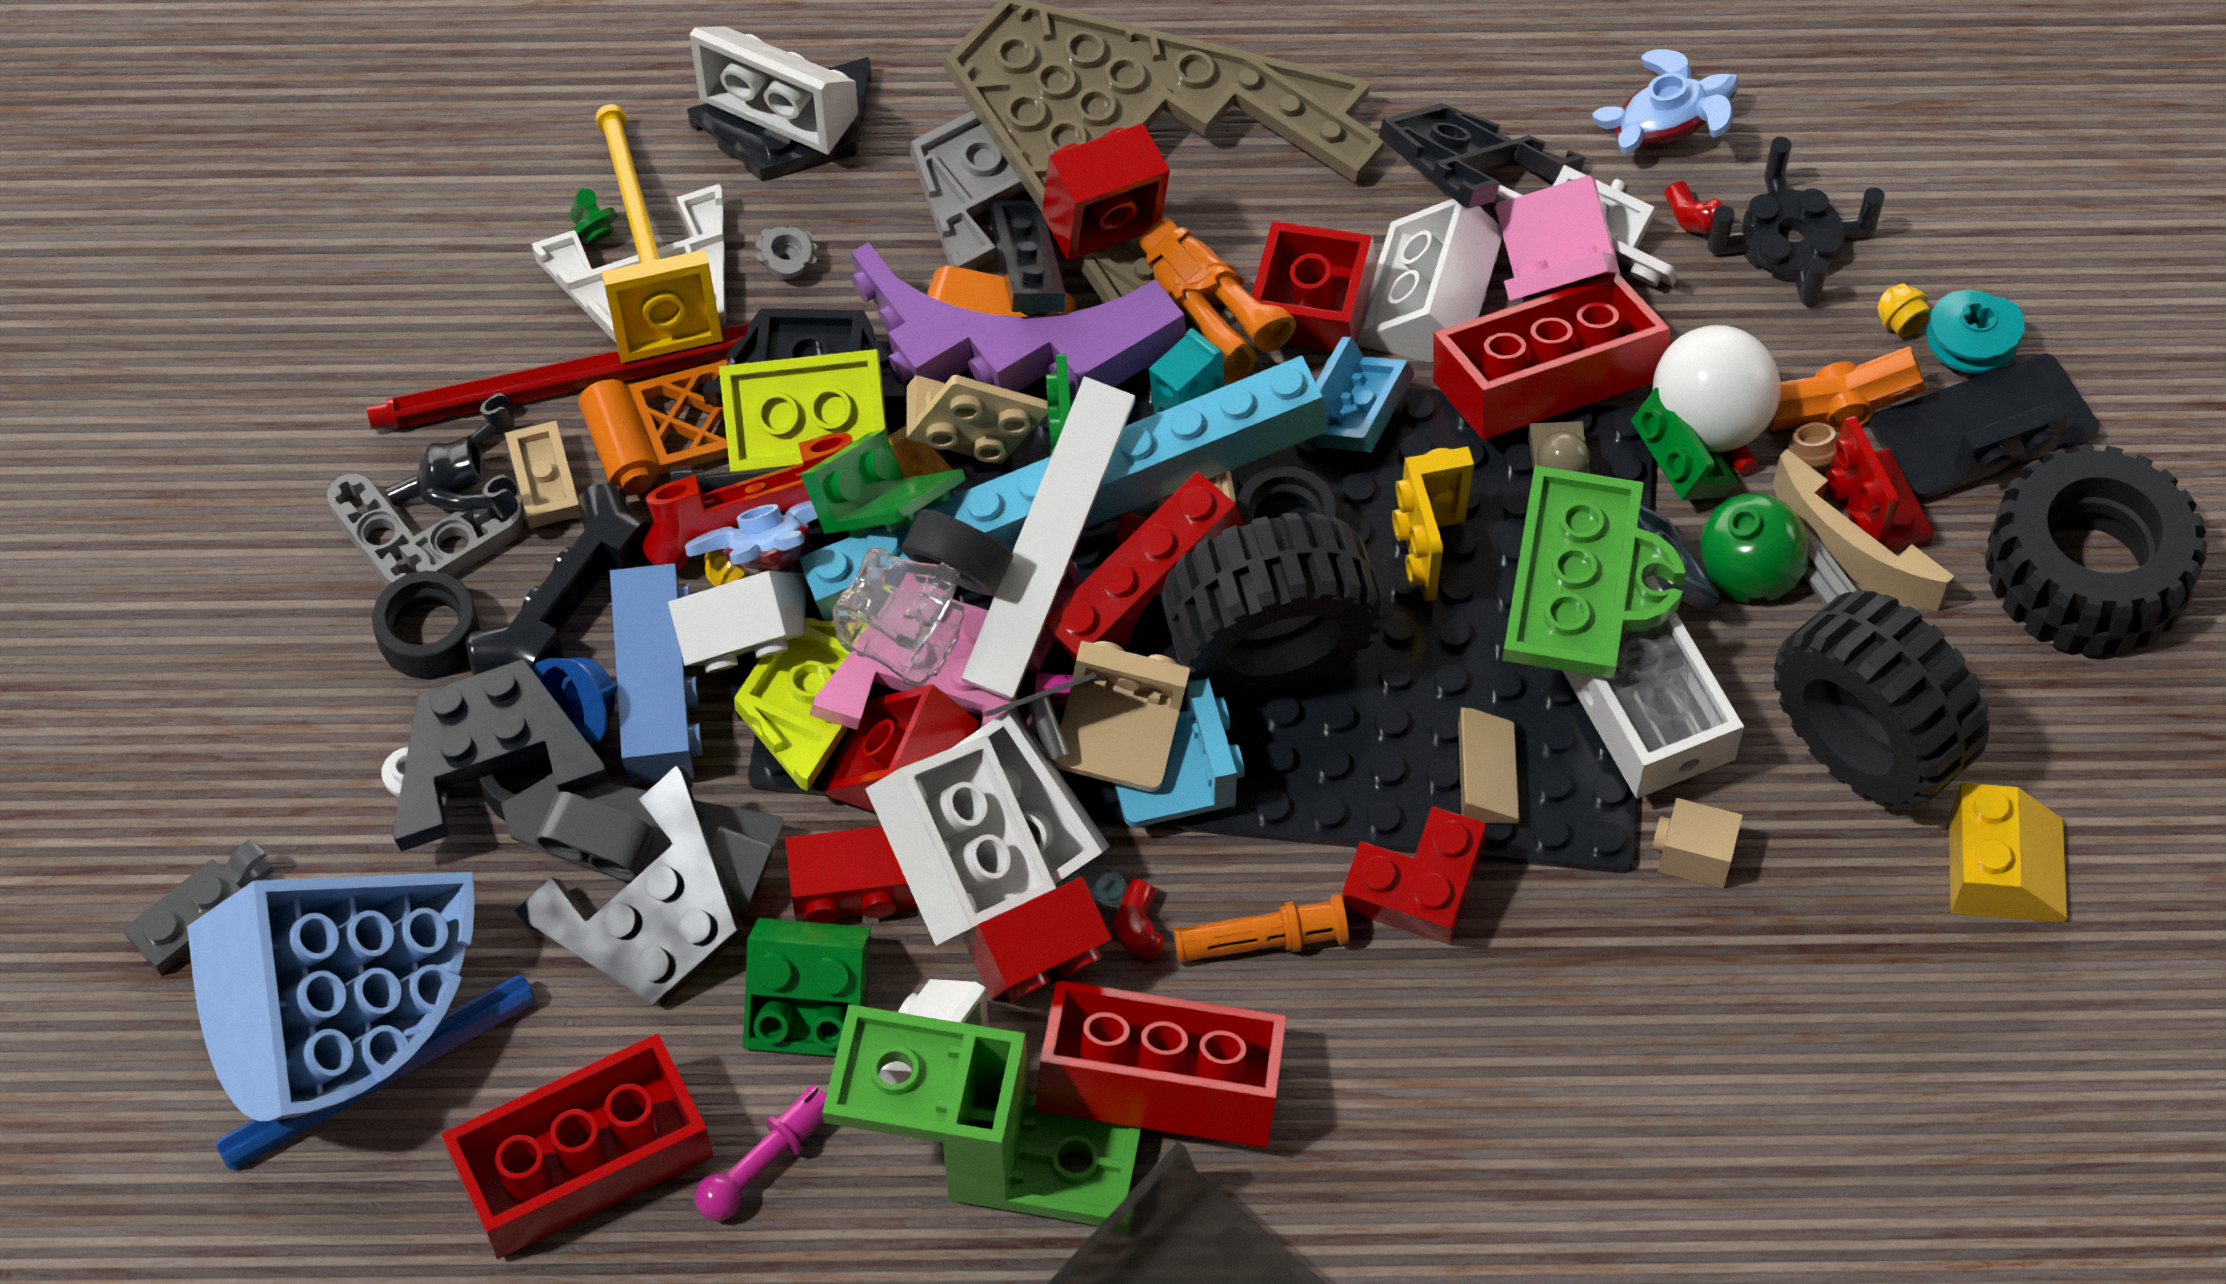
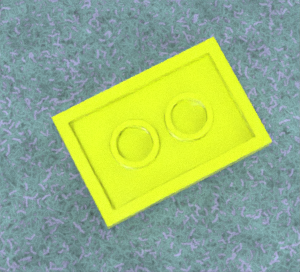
M877 349L719 366L730 472L794 466L803 463L798 443L823 435L847 433L852 436L854 442L869 432L885 429L888 436L879 350Z

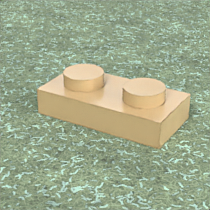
M557 421L506 432L505 436L529 528L580 517V507Z

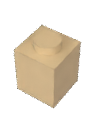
M1676 798L1672 817L1660 816L1652 845L1653 849L1662 851L1657 872L1723 889L1743 815Z

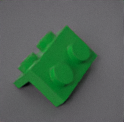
M1654 388L1630 421L1681 500L1728 497L1738 482L1719 452H1708L1693 428L1674 411L1667 410L1663 406L1659 397V388Z

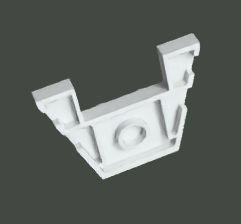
M716 184L676 197L678 210L691 238L657 249L660 259L700 250L706 251L721 326L726 324L724 200L720 184ZM575 230L533 243L532 248L536 262L616 343L601 272L640 264L638 255L592 269Z

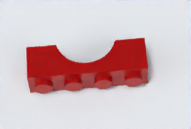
M1197 470L1048 616L1044 627L1054 645L1074 664L1076 663L1081 641L1089 643L1107 641L1117 644L1124 649L1131 642L1134 626L1142 611L1164 586L1170 570L1175 569L1177 561L1185 553H1193L1196 545L1206 538L1214 539L1222 535V530L1237 525V527L1245 526L1236 504Z

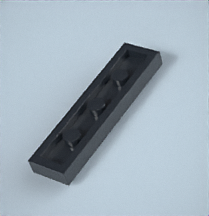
M991 200L990 222L1012 312H1021L1027 316H1045L1049 312L1064 313L1066 293L1048 225L1035 201Z

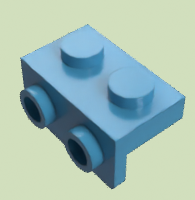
M1342 337L1316 381L1323 396L1328 426L1327 432L1313 437L1317 446L1372 452L1415 375L1408 360L1363 357L1353 337Z

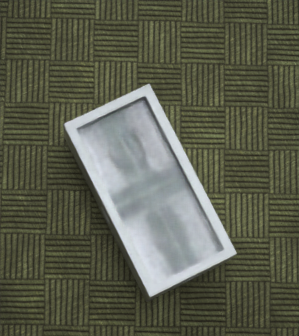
M1649 576L1642 580L1649 589L1663 591L1654 576ZM1676 612L1662 625L1646 631L1621 632L1614 679L1563 671L1636 799L1736 759L1744 725Z

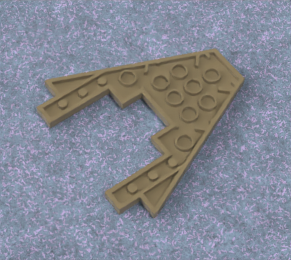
M1000 0L945 57V71L1041 212L1050 154L1055 153L1068 144L1079 145L1100 138L1115 128L1122 127L1126 129L1144 123L1147 129L1163 110L1205 136L1225 112L1234 105L1354 183L1382 153L1385 142L1378 137L1377 133L1350 117L1368 96L1371 83L1364 79L1030 0ZM1140 236L1074 259L1103 303L1120 298L1155 279L1153 270L1145 262L1147 254L1138 245ZM1224 304L1212 305L1230 326L1235 323L1237 319ZM1184 313L1186 332L1194 328L1204 336L1195 323Z

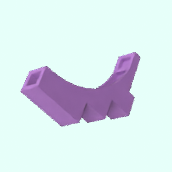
M869 242L851 252L856 271L851 276L852 283L866 303L873 300L880 309L878 310V315L888 332L893 353L888 356L890 366L902 383L911 381L915 375L945 383L951 376L959 375L970 368L977 381L1018 392L1050 372L1051 374H1056V354H1067L1069 390L1076 396L1084 376L1115 387L1157 362L1186 334L1184 313L1156 279L1120 298L1075 312L1048 316H1005L963 309L939 301L914 289L893 274Z

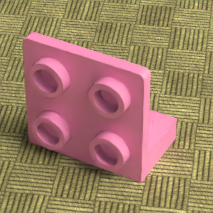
M1587 175L1496 205L1498 220L1514 278L1504 281L1509 301L1525 303L1616 272L1621 274L1594 177Z

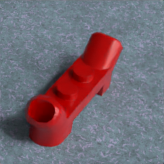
M832 433L798 443L803 463L709 492H701L696 475L659 486L646 497L654 523L642 542L644 554L655 565L675 563L676 571L682 570L690 558L685 550V545L689 541L722 527L731 526L739 529L737 517L759 506L776 504L779 506L781 515H785L790 507L810 500L800 474L853 443L852 436L847 433Z

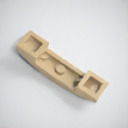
M1786 449L1779 457L1772 484L1776 496L1792 508L1803 522L1804 527L1819 539L1844 574L1866 588L1876 591L1881 595L1887 594L1901 603L1922 609L1939 611L1945 605L1954 576L1913 544L1900 556H1896L1823 500L1828 480Z

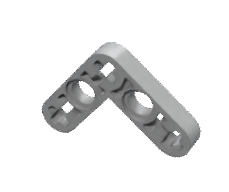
M346 474L332 482L327 490V501L334 520L386 587L393 581L406 575L405 573L400 574L395 560L400 555L404 563L412 571L428 570L447 573L455 577L513 542L521 535L524 529L525 520L517 497H515L518 501L517 511L508 517V520L500 523L496 518L490 519V516L496 513L493 508L458 510L416 536H413L377 488L365 476ZM353 496L354 499L362 501L365 514L362 517H359L358 511L349 501L344 502L347 497ZM472 525L477 526V530L479 533L481 531L483 532L482 537L477 538L476 532ZM386 527L395 532L393 538L388 543L382 545H373L366 541L369 533L377 528ZM461 536L468 540L467 546L458 553L448 554L440 550L442 542L449 537Z

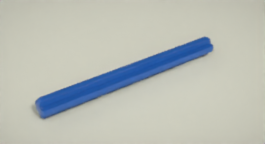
M516 975L445 1014L431 1036L407 1062L389 1077L357 1096L335 1106L299 1117L273 1121H257L253 1119L218 1138L216 1147L225 1165L229 1169H236L529 1008L536 1001L530 984L522 975Z

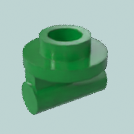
M582 188L577 192L569 211L571 221L577 224L571 231H576L580 241L585 239L587 244H594L613 232L614 228L611 223L615 221L618 215L612 207L600 210L596 204V194L589 188Z

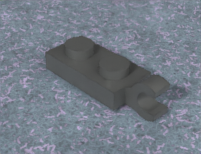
M250 839L233 852L224 869L212 858L123 928L122 931L130 943L162 976L190 954L188 925L252 881L263 880L273 868L264 859L266 857L265 852Z

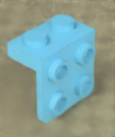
M1209 678L1187 683L1186 711L1179 712L1161 787L1157 791L1148 792L1114 783L1124 821L1127 825L1140 827L1236 806L1237 778L1244 777L1242 755L1237 744H1228L1225 730H1230V719L1226 702L1223 697L1214 698Z

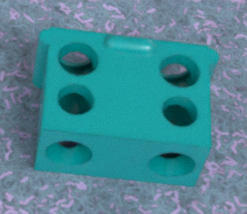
M1194 328L1189 329L1185 337L1149 368L1155 414L1225 386L1222 351Z

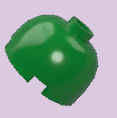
M1745 493L1731 497L1716 507L1703 525L1700 552L1706 574L1721 594L1737 602L1750 603L1748 598L1757 599L1766 596L1767 601L1779 598L1794 588L1808 569L1810 559L1808 555L1809 539L1803 522L1786 502L1770 494Z

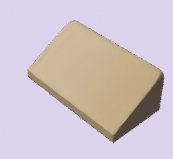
M1461 708L1458 734L1462 816L1485 823H1518L1514 722L1472 708Z

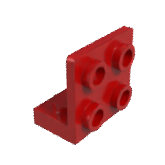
M1856 416L1845 418L1839 438L1834 445L1835 452L1830 470L1826 473L1827 487L1832 498L1836 501H1841L1849 520L1894 554L1905 551L1911 544L1915 547L1929 544L1934 531L1890 449L1887 448L1875 452Z

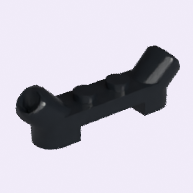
M599 482L588 486L579 495V507L584 526L583 533L571 547H566L559 553L552 572L541 586H535L529 591L522 604V610L509 624L470 632L465 642L473 676L524 659L529 667L533 669L536 663L545 659L563 658L558 632L607 570L634 568L644 554L642 542L652 525L649 521L629 511L626 494L622 487L611 482Z

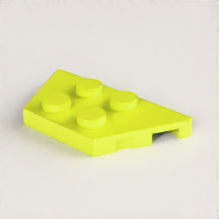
M805 618L804 636L787 640V651L762 657L734 697L737 713L797 785L806 791L810 789L849 728L810 716L809 714L816 695L871 628L858 627V619L835 618L831 621H819L815 618ZM877 683L871 684L868 697L870 696L871 692L873 691Z

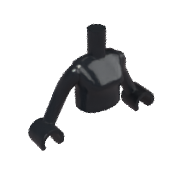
M501 393L488 397L480 407V411L487 422L473 434L449 444L432 443L429 445L420 461L417 475L386 488L391 503L397 506L420 496L426 503L438 508L451 510L493 508L501 518L512 516L518 508V501L515 498L518 490L512 480L506 475H498L489 480L483 488V493H459L483 482L485 479L484 460L479 446L493 435H504L513 429L515 423L512 416L514 408L509 399Z

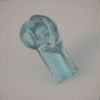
M1084 864L1055 884L1057 888L1082 876L1094 902L1098 904H1113L1121 899L1126 891L1125 878L1119 872L1111 868Z

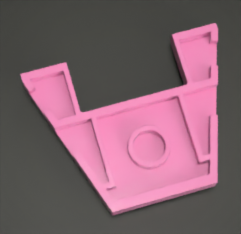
M905 584L816 695L809 715L857 730L872 683L900 691L934 684L964 710L980 715L982 720L979 729L1005 711L986 717L984 712L1014 702L965 683L961 679L989 610Z

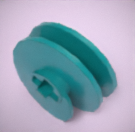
M1969 289L1951 292L1939 299L1931 311L1926 328L1927 345L1934 356L1949 368L1965 373H1987L2009 364L2016 355L2025 331L2024 315L2017 304L2005 298L1995 297L1987 292Z

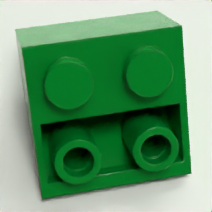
M758 918L747 939L743 1049L836 1056L848 1005L863 1007L866 1005L872 927Z

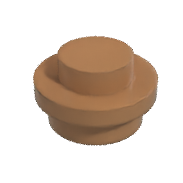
M1808 423L1794 431L1793 439L1790 441L1788 449L1813 469H1821L1832 463L1835 452L1834 445L1839 437L1836 435L1835 429L1828 424Z

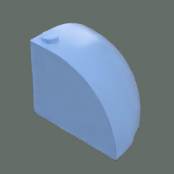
M473 872L252 881L187 926L196 1004L205 1044L223 1089L233 1104L243 1114L257 1121H273L299 1117L335 1106L363 1093L389 1077L418 1051L447 1012L462 978L459 976V972L463 963L465 948L471 944L475 903Z

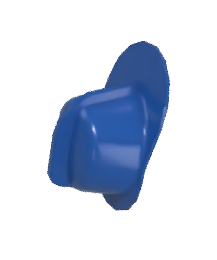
M548 658L536 663L532 671L587 743L594 744L602 741L606 734L607 720L614 711L617 683L611 681L609 675L600 664L588 658Z

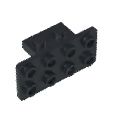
M2044 353L1876 412L1871 416L1869 428L1881 448L1890 449L1916 499L1923 500L2041 458L2055 450L2066 449L2091 440L2098 433L2099 423L2056 357Z

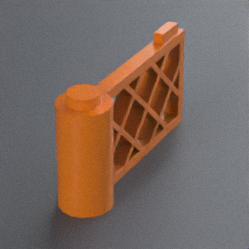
M727 360L626 385L620 380H602L590 385L580 394L578 405L609 482L622 487L625 494L637 495L647 491L659 475L669 473L670 467L695 466L728 457L727 439L711 433L720 418L724 419L723 405L705 404L704 397L695 393L698 386L706 383L708 379L715 381L720 374L719 366H726ZM663 394L677 401L669 414L666 415L648 408L645 399ZM686 405L710 413L701 429L678 420ZM670 431L694 440L689 449L671 454L666 453L662 443Z

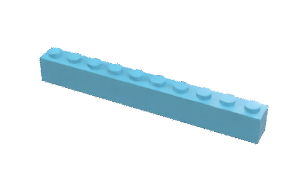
M1301 355L1125 426L1084 529L1175 493L1197 470L1207 479H1210L1327 432L1328 426L1323 396L1303 356ZM1051 456L953 495L946 502L927 508V510L946 514L981 530L999 541L1012 553ZM913 523L893 531H887L885 525H879L870 532L846 538L799 558L824 621H831L835 618L861 620L881 612L887 608L905 584L930 592L951 582L919 566L901 551V546Z

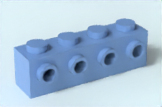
M675 563L610 570L621 754L628 785L658 782L675 766L684 768L690 775V778H694L693 757L703 756L700 723L690 724L689 711L690 709H699L698 685L696 676L687 677L686 666L684 665L668 605L669 601L691 595L689 583L679 584Z

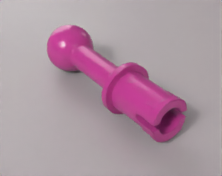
M811 1084L778 1118L770 1116L765 1121L770 1133L725 1175L712 1174L704 1178L698 1184L694 1195L695 1205L699 1213L711 1221H724L731 1218L741 1205V1192L785 1150L793 1155H798L802 1151L801 1143L824 1123L822 1114L826 1100L824 1092L820 1091L816 1094L819 1090Z

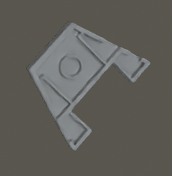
M972 110L912 140L910 151L949 266L974 270L993 260L996 248L972 217L990 209L991 200H1007L1026 190Z

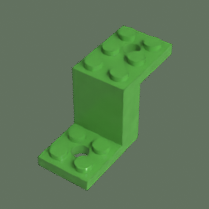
M848 1005L822 1112L824 1123L943 1143L950 1201L1121 1230L1124 1228L1143 1128L1034 1111L1036 1095L1029 1094L1025 1033ZM891 1062H903L912 1069L911 1076L900 1084H888L882 1081L878 1075L880 1070ZM1081 1150L1091 1157L1092 1164L1082 1172L1072 1173L1066 1171L1060 1165L1059 1160L1068 1151Z

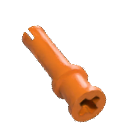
M1340 893L1331 895L1330 901L1296 906L1293 901L1284 902V905L1279 906L1278 912L1200 925L1173 927L1179 964L1202 958L1237 954L1270 947L1285 946L1286 951L1299 952L1302 946L1306 944L1337 940L1339 945L1349 943L1346 913Z

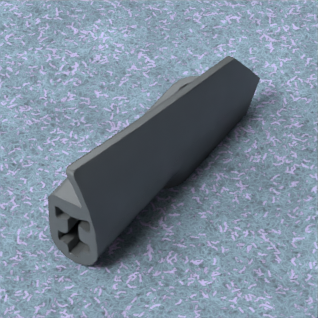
M552 773L528 789L501 803L511 839L621 880L629 881L635 879L636 876L672 845L671 840L639 800L647 792L646 790L605 783L576 794L559 792ZM695 800L698 811L704 815L709 829L707 834L716 862L722 866L737 912L740 916L746 917L781 832L783 818L778 815Z

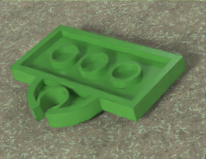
M1535 465L1502 661L1614 679L1621 632L1646 631L1662 625L1677 611L1681 603L1683 591L1675 588L1665 591H1653L1646 587L1642 581L1649 576H1659L1671 585H1683L1686 574L1684 564L1672 545L1658 534L1637 528L1644 482Z

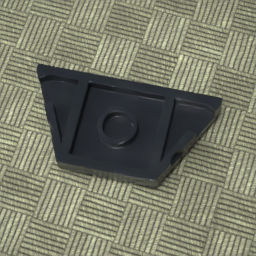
M868 57L827 68L828 70L840 71L856 82L858 115L829 154H825L708 103L687 108L690 126L696 131L702 128L717 139L720 150L729 157L743 162L745 169L762 182L856 155L860 140V123L864 119L866 108V90L872 75L870 60Z
M760 308L749 323L746 335L742 339L737 340L726 355V365L877 349L879 350L885 408L906 409L907 406L906 390L903 384H899L890 367L889 357L882 344L877 342L874 336V328L864 310ZM720 374L715 381L708 379L703 388L705 404L723 405Z

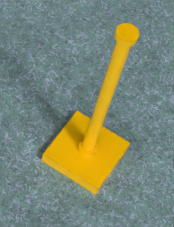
M614 104L601 107L595 116L598 129L605 133L640 264L601 272L621 363L723 341L706 251L700 250L660 259L624 131L627 123L625 112L620 106Z

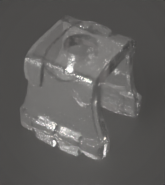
M871 547L860 563L861 568L848 589L841 593L832 609L838 641L848 652L861 657H869L886 666L901 677L904 684L915 688L925 686L932 676L938 675L947 661V655L951 654L959 639V632L965 617V606L952 602L951 599L956 591L960 572L941 562L939 565L914 562L892 556L891 553L884 549Z

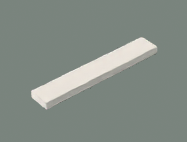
M1084 376L1012 552L1013 559L996 591L961 677L963 682L1014 701L1134 405L1135 395Z

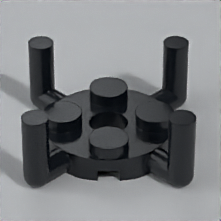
M1776 137L1772 140L1764 173L1768 193L1756 195L1751 199L1744 215L1740 232L1731 233L1735 215L1734 210L1726 205L1718 206L1714 210L1707 247L1715 255L1743 252L1748 262L1756 269H1758V265H1761L1773 272L1772 278L1784 282H1795L1800 301L1805 306L1811 307L1820 300L1829 266L1838 258L1843 241L1845 239L1869 237L1876 231L1885 194L1879 188H1868L1864 193L1858 218L1841 219L1837 211L1829 204L1827 195L1821 190L1809 188L1802 191L1788 188L1785 173L1792 144L1785 137ZM1794 230L1802 234L1805 239L1797 242L1789 241L1786 237L1780 235V232Z

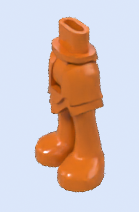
M1164 217L1140 236L1138 245L1147 254L1145 262L1153 270L1156 281L1179 309L1195 323L1204 337L1222 351L1225 386L1242 380L1252 370L1256 362V355L1245 339L1232 329L1212 305L1224 304L1238 320L1252 342L1263 352L1268 353L1277 350L1292 337L1297 325L1294 317L1280 306L1261 304L1241 287L1244 279L1235 272V268L1223 262L1209 246L1193 237L1187 227L1178 228L1169 217Z

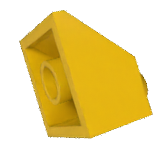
M1961 783L1949 812L1951 914L2065 923L2067 908L2063 818L2018 787Z

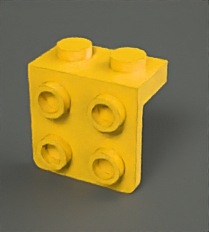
M1469 447L1457 449L1437 448L1424 455L1405 458L1403 479L1395 483L1399 509L1392 511L1394 533L1398 542L1406 541L1409 555H1406L1405 558L1407 576L1412 587H1420L1424 601L1436 600L1443 554L1438 527L1466 522L1474 468Z

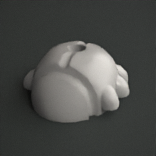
M780 226L771 230L763 229L761 232L763 240H758L755 243V247L759 251L756 254L757 262L764 265L771 274L778 278H795L801 275L807 267L815 265L817 258L813 255L817 251V245L810 242L812 234L809 231H802L791 226L789 228Z

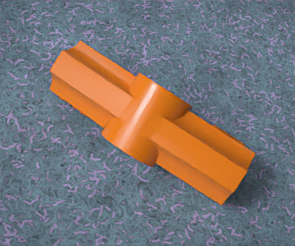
M1911 346L1858 366L1849 361L1836 362L1822 368L1816 373L1815 377L1780 382V401L1776 413L1767 428H1770L1771 431L1818 422L1827 423L1836 431H1841L1845 418L1856 416L1862 426L1871 419L1873 410L1926 391V385Z

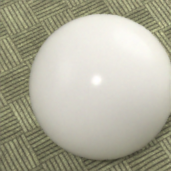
M1725 325L1700 327L1685 333L1675 340L1659 360L1653 377L1652 387L1653 390L1656 387L1659 388V397L1663 406L1667 410L1674 411L1693 428L1708 452L1734 450L1756 439L1772 421L1778 408L1781 393L1779 371L1767 348L1751 334Z

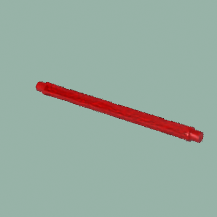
M749 323L722 328L723 341L625 363H621L617 350L386 399L387 403L366 407L371 430L388 426L397 429L440 420L446 416L478 412L482 403L488 397L497 393L505 395L511 404L568 393L574 389L587 388L602 380L614 379L625 381L696 366L698 363L724 360L735 342L746 335Z

